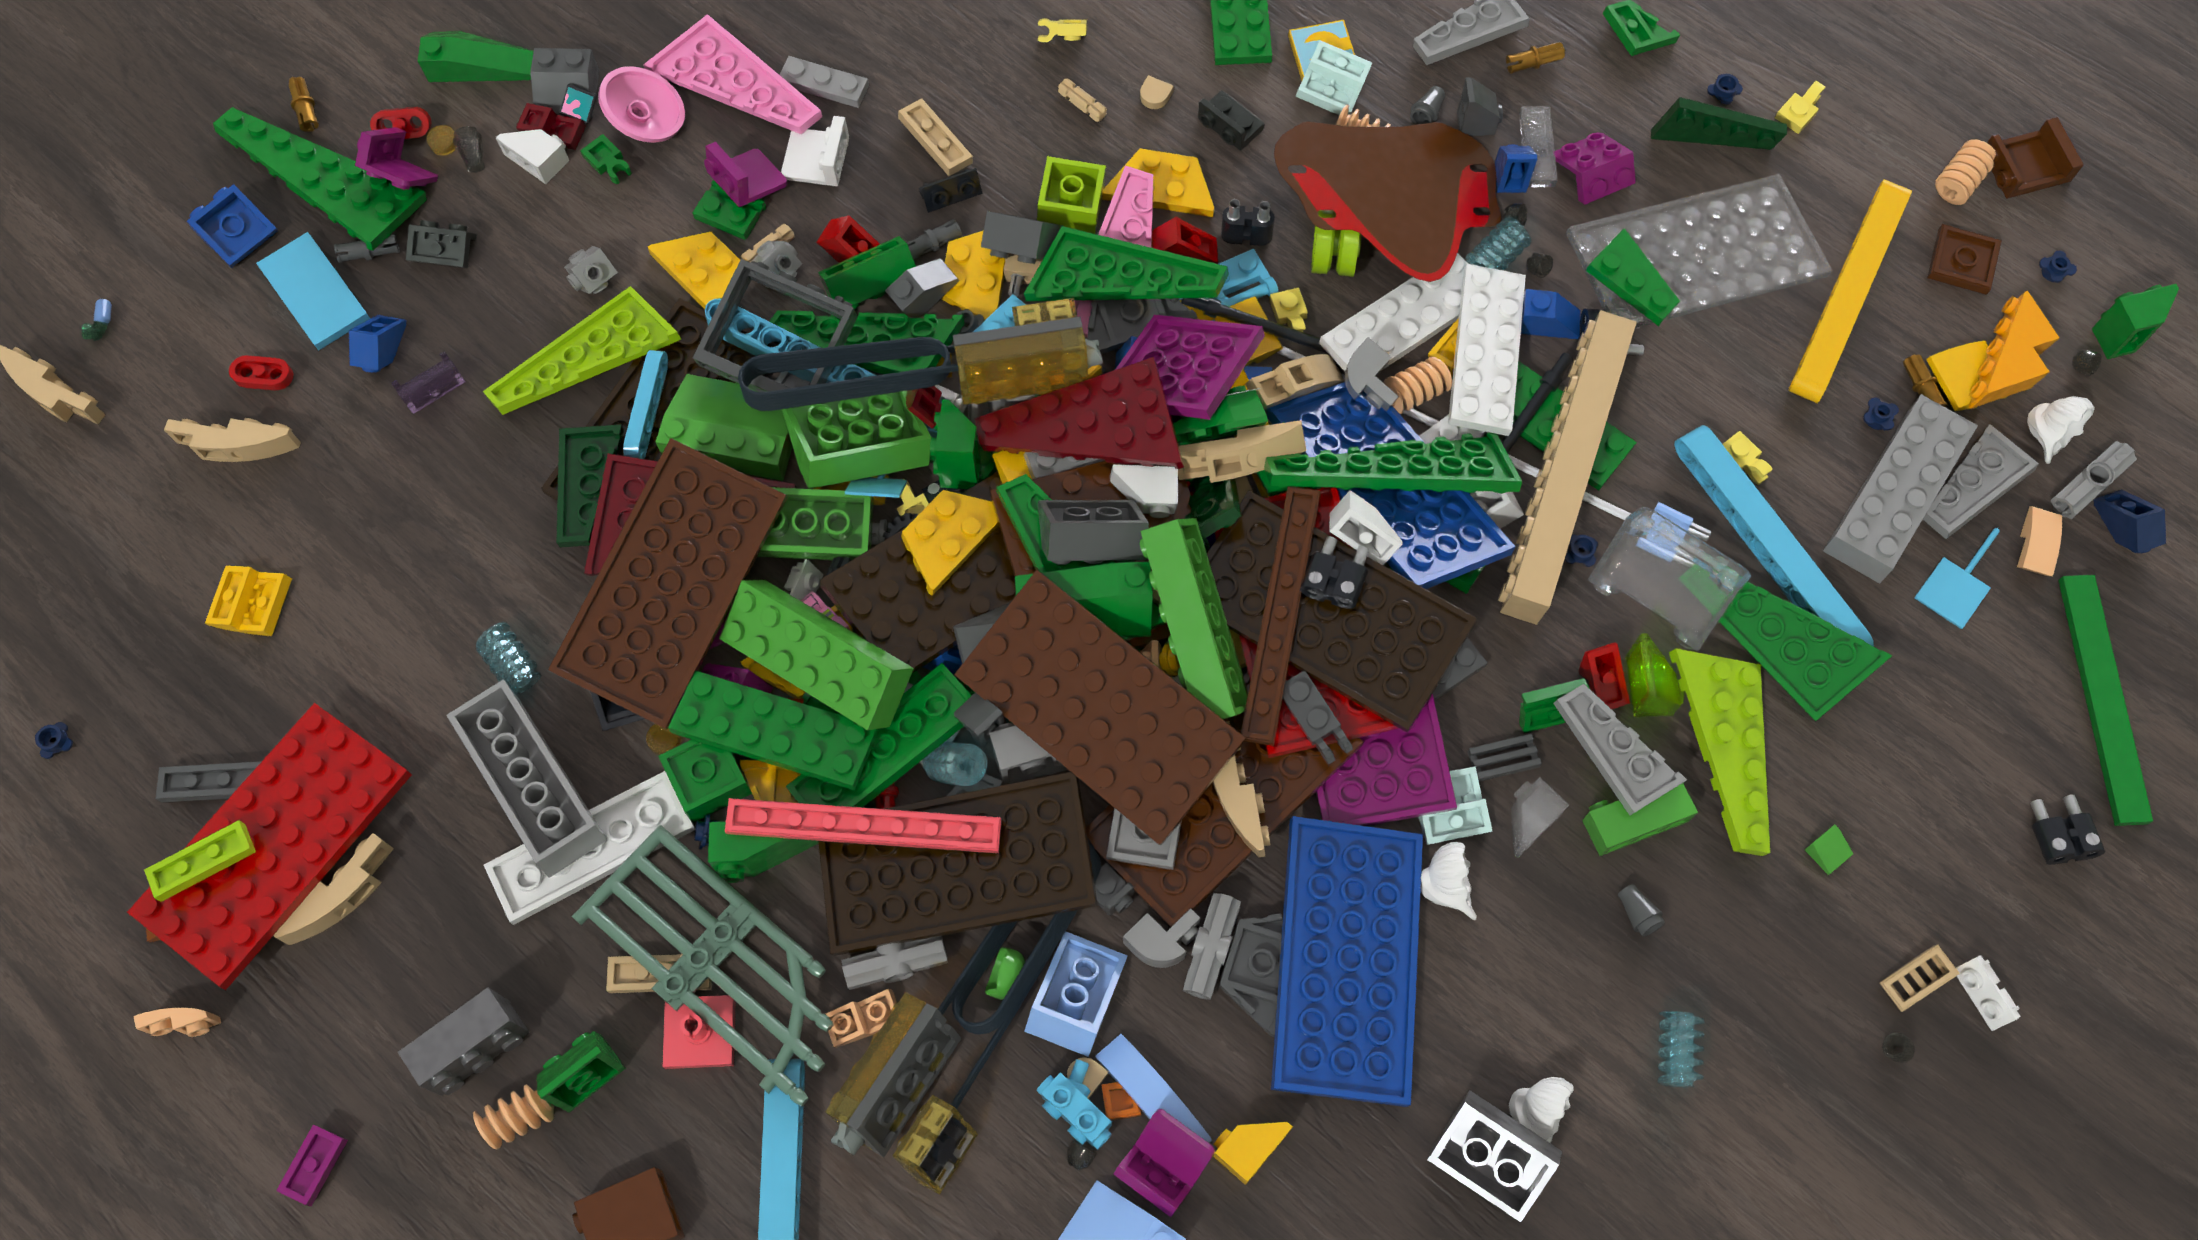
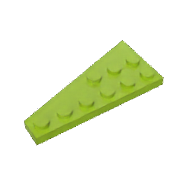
M630 286L483 392L497 410L504 415L644 356L649 350H658L682 339L678 332Z
M1676 648L1670 651L1669 655L1671 662L1677 664L1681 679L1678 680L1681 692L1686 691L1691 710L1688 714L1704 762H1709L1714 777L1710 779L1713 790L1719 792L1724 807L1721 815L1733 851L1758 856L1770 854L1761 665Z

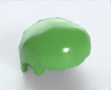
M1006 947L1000 948L985 989V994L999 1000L1004 999L1026 963L1019 951Z

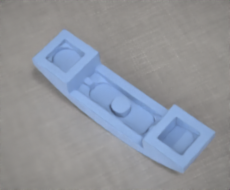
M1122 1034L1117 1036L1095 1056L1100 1064L1109 1071L1111 1077L1122 1086L1149 1119H1151L1157 1109H1163L1209 1144L1213 1141L1170 1086Z

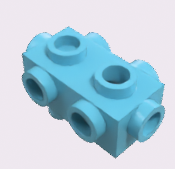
M1076 1059L1070 1078H1066L1061 1072L1055 1078L1050 1075L1041 1083L1036 1091L1045 1100L1042 1107L1055 1120L1062 1117L1071 1126L1067 1131L1081 1145L1087 1141L1098 1150L1112 1135L1109 1131L1112 1121L1087 1098L1091 1091L1082 1083L1089 1064Z

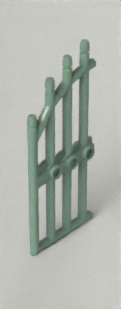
M659 825L571 917L581 926L588 918L592 920L658 980L651 989L676 1011L685 1004L765 1076L759 1083L763 1090L769 1094L776 1085L783 1093L789 1095L793 1102L803 1106L808 1101V1096L800 1087L797 1088L796 1084L783 1072L793 1054L802 1061H806V1064L817 1072H820L825 1066L823 1060L817 1054H813L812 1050L800 1040L804 1015L811 1021H815V1025L826 1032L834 1025L826 1014H822L821 1010L806 998L802 966L804 968L807 967V970L818 978L824 975L825 968L662 825ZM660 843L731 903L717 919L647 859ZM636 868L643 872L706 928L705 932L693 944L623 883ZM612 893L683 954L669 970L599 909ZM756 926L786 951L790 983L742 942ZM731 952H734L792 1003L788 1028L719 968V965ZM708 977L783 1043L774 1063L769 1061L694 994Z

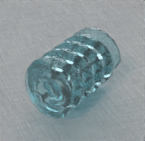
M1504 217V220L1499 222L1496 228L1492 229L1489 235L1484 237L1481 243L1476 245L1474 250L1467 254L1466 262L1472 265L1505 270L1508 268L1509 263L1515 261L1516 255L1522 254L1524 248L1530 246L1531 238L1519 221L1512 217Z
M507 622L497 623L478 638L476 651L482 656L483 661L489 665L490 671L496 675L498 682L504 679L515 694H520L531 688L542 675L540 672H534L537 668V663L534 660H529L531 655L528 651L523 650L524 645L521 641H516L517 636L514 632L509 631V624Z
M944 742L923 759V768L926 775L935 782L972 786L984 777L988 760L984 751L974 744Z
M1659 1012L1661 1016L1667 1018L1659 1022V1028L1666 1033L1660 1034L1658 1037V1041L1666 1046L1658 1050L1659 1057L1666 1060L1658 1064V1069L1666 1075L1660 1076L1657 1082L1661 1085L1677 1088L1694 1087V1081L1704 1079V1075L1693 1071L1694 1067L1704 1065L1703 1060L1694 1057V1053L1704 1051L1703 1046L1694 1043V1039L1704 1037V1033L1695 1030L1694 1026L1703 1024L1704 1019L1687 1012Z

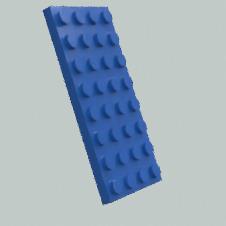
M1345 382L1270 407L1266 413L1267 419L1272 425L1283 422L1302 421L1306 451L1301 453V455L1306 454L1309 457H1316L1323 450H1331L1334 454L1348 453L1349 447H1358L1360 451L1374 450L1375 444L1409 440L1423 441L1393 406L1387 411L1382 407L1380 409L1375 408L1367 401V394L1364 391L1354 400L1349 394ZM1337 488L1340 501L1349 490ZM1370 488L1350 489L1374 506L1402 540V546L1387 561L1394 572L1424 589L1431 588L1512 555L1516 547L1468 492L1454 490L1436 492L1433 490L1404 491L1401 489H1383L1377 491Z
M1296 816L1290 819L1271 1090L1403 1107L1411 1105L1423 834Z

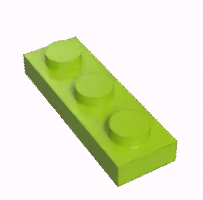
M238 820L144 869L154 898L162 902L252 855L256 850L246 825Z

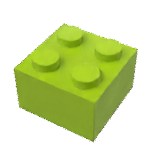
M1047 156L1038 200L1037 220L1095 234L1104 189L1106 165Z

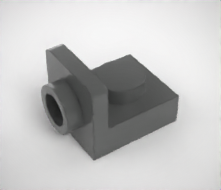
M1106 862L1101 867L1095 881L1098 905L1111 916L1115 911L1122 913L1134 901L1132 898L1134 886L1130 882L1126 883Z

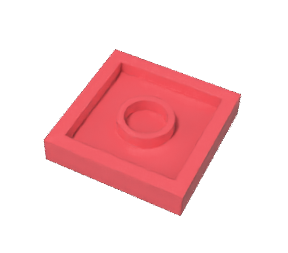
M729 995L698 996L735 1029L736 1001ZM665 1001L663 1068L734 1066V1048L685 1004L676 1011Z

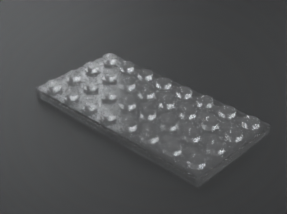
M1780 174L1570 226L1566 232L1604 311L1636 321L1635 328L1652 324L1653 322L1586 271L1589 264L1624 228L1680 300L1677 307L1665 320L1826 278L1832 272V268Z

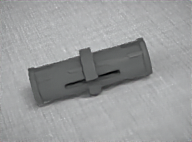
M952 219L932 230L930 228L925 230L924 234L906 243L913 260L926 253L940 250V246L961 237L962 232L956 220Z
M396 234L389 235L374 251L367 249L366 243L362 240L334 244L335 253L348 251L336 256L339 263L361 258L373 260L374 256L400 253L399 243L386 245L398 241Z

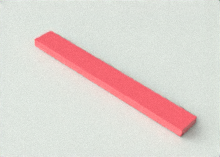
M729 798L725 833L731 835L999 853L1002 820L1001 817Z

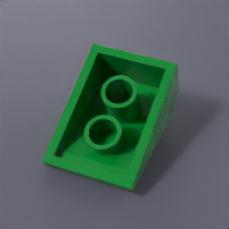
M726 821L709 822L708 863L726 882L738 883L743 882L745 877H755L817 845L818 841L731 835L725 833Z
M596 1031L592 1033L586 1032L573 1041L572 1048L562 1056L559 1054L552 1057L543 1065L544 1070L537 1075V1093L541 1099L570 1113L626 1069V1067L602 1035Z

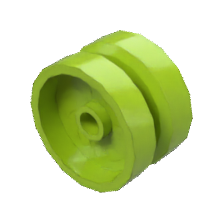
M1333 210L1318 211V215L1321 218L1336 217V213ZM1315 226L1311 273L1327 274L1331 268L1332 256H1336V272L1338 275L1354 277L1356 262L1360 253L1361 234L1353 230H1324Z

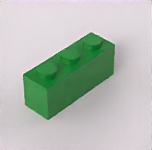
M898 236L818 272L828 297L835 299L836 296H840L844 301L853 304L852 307L855 309L859 306L860 302L868 298L877 299L885 295V290L907 269L916 267L907 243Z

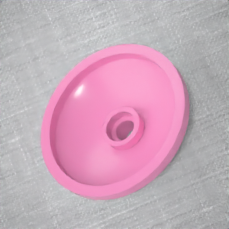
M621 67L608 73L600 85L598 99L603 114L617 130L633 139L651 143L663 142L674 137L683 125L685 108L679 93L666 79L650 70L640 67Z

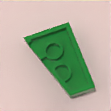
M1625 228L1599 253L1586 269L1589 274L1657 326L1671 314L1680 302Z

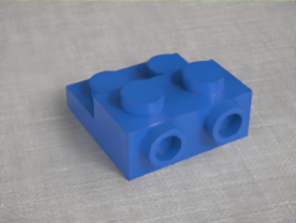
M234 184L229 188L224 187L216 192L213 196V201L205 207L202 205L194 209L189 216L190 219L187 220L191 229L230 268H233L278 232L277 228Z

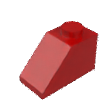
M850 215L831 219L816 242L839 263L880 245Z
M1174 217L1152 230L1151 248L1218 264L1217 238L1188 222Z

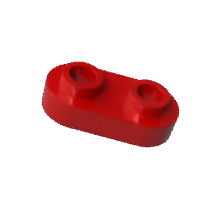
M420 107L384 109L374 114L370 121L371 130L387 129L384 125V119L390 120L392 128L397 127L406 131L405 139L424 136L432 125L430 115ZM414 116L421 120V126H416L413 123L412 119Z
M245 355L236 358L229 367L230 377L238 386L243 388L277 391L289 386L293 380L292 369L286 361L280 358Z

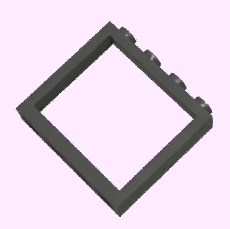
M741 259L693 359L700 367L739 384L738 375L742 366L719 357L715 353L751 280L840 318L841 320L828 347L843 346L858 316L852 307L853 304L844 301L840 296H836L835 299L824 295L825 292L815 285L808 284L805 287L796 283L797 279L790 274L780 271L778 275L769 271V267L760 261L757 263L752 260L750 263ZM834 366L817 368L810 385L826 383ZM763 375L752 380L748 388L756 392H769L790 388Z

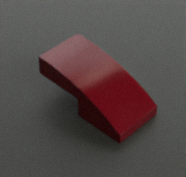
M526 103L516 126L520 132L541 129L550 136L554 134L564 142L566 148L576 150L586 127L582 119L557 115L552 108Z
M935 386L908 390L906 407L932 429L936 426L934 421L935 412L941 411L939 400L942 392Z

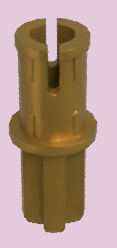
M1561 42L1539 48L1531 46L1528 51L1507 55L1506 64L1518 61V64L1507 66L1510 74L1532 67L1539 69L1540 65L1563 59L1565 57V49Z
M291 77L289 79V88L293 99L291 107L297 114L299 127L305 132L314 131V128L317 129L319 127L314 113V99L309 96L303 77Z
M1914 354L1903 361V365L1914 384L1912 390L1918 392L1919 396L1922 394L1946 407L1947 403L1935 384L1937 378L1931 376L1922 357Z

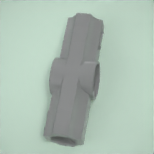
M2115 441L2051 499L2053 510L2057 514L2062 515V517L2073 519L2137 460L2134 454L2135 450L2127 443Z
M1213 893L1203 927L1199 928L1191 954L1193 959L1184 982V992L1197 998L1211 1000L1221 966L1225 965L1233 939L1231 934L1240 910L1241 901L1226 894Z
M942 936L879 946L876 951L843 959L842 968L847 987L851 990L881 981L892 983L905 980L913 976L914 972L947 964L948 959Z

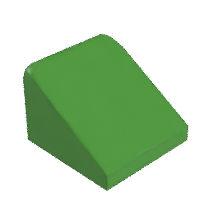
M1833 825L1805 849L1827 875L1831 874L1853 855L1847 841L1836 825Z

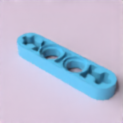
M649 350L647 352L624 440V456L644 459L646 456L668 368V356L665 351Z

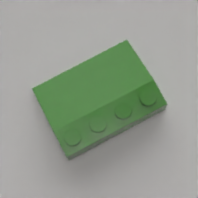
M686 374L668 406L656 439L661 455L670 438L741 473L781 481L784 479L793 448L782 409L759 411L751 408L744 400L740 384Z
M907 391L782 409L797 464L808 489L929 466L932 437L924 422L907 409Z

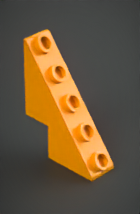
M2028 291L2024 292L2019 298L2010 297L2002 308V312L2005 314L1994 329V333H1996L1995 339L1986 349L1988 358L1979 368L1977 373L1980 376L1979 381L1969 393V396L1972 397L1969 404L1970 409L2031 389L2050 373L2039 355L2060 337Z

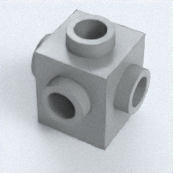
M784 241L765 242L758 248V255L753 259L757 263L760 261L767 265L769 271L779 275L780 271L793 277H796V270L802 265L801 261L796 257L798 253L795 248Z
M595 246L590 247L586 251L581 249L575 252L568 259L570 263L564 267L569 273L566 278L576 291L581 289V291L588 294L592 292L597 294L605 289L609 284L607 281L618 273L603 251Z

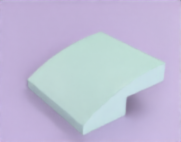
M1319 40L1295 97L1337 115H1340L1343 108L1348 104V114H1351L1372 62Z
M1476 766L1449 771L1457 810L1419 816L1421 829L1427 845L1493 832L1486 799H1482Z

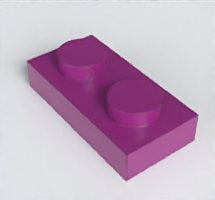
M312 1125L276 1191L312 1207L348 1140L319 1126Z

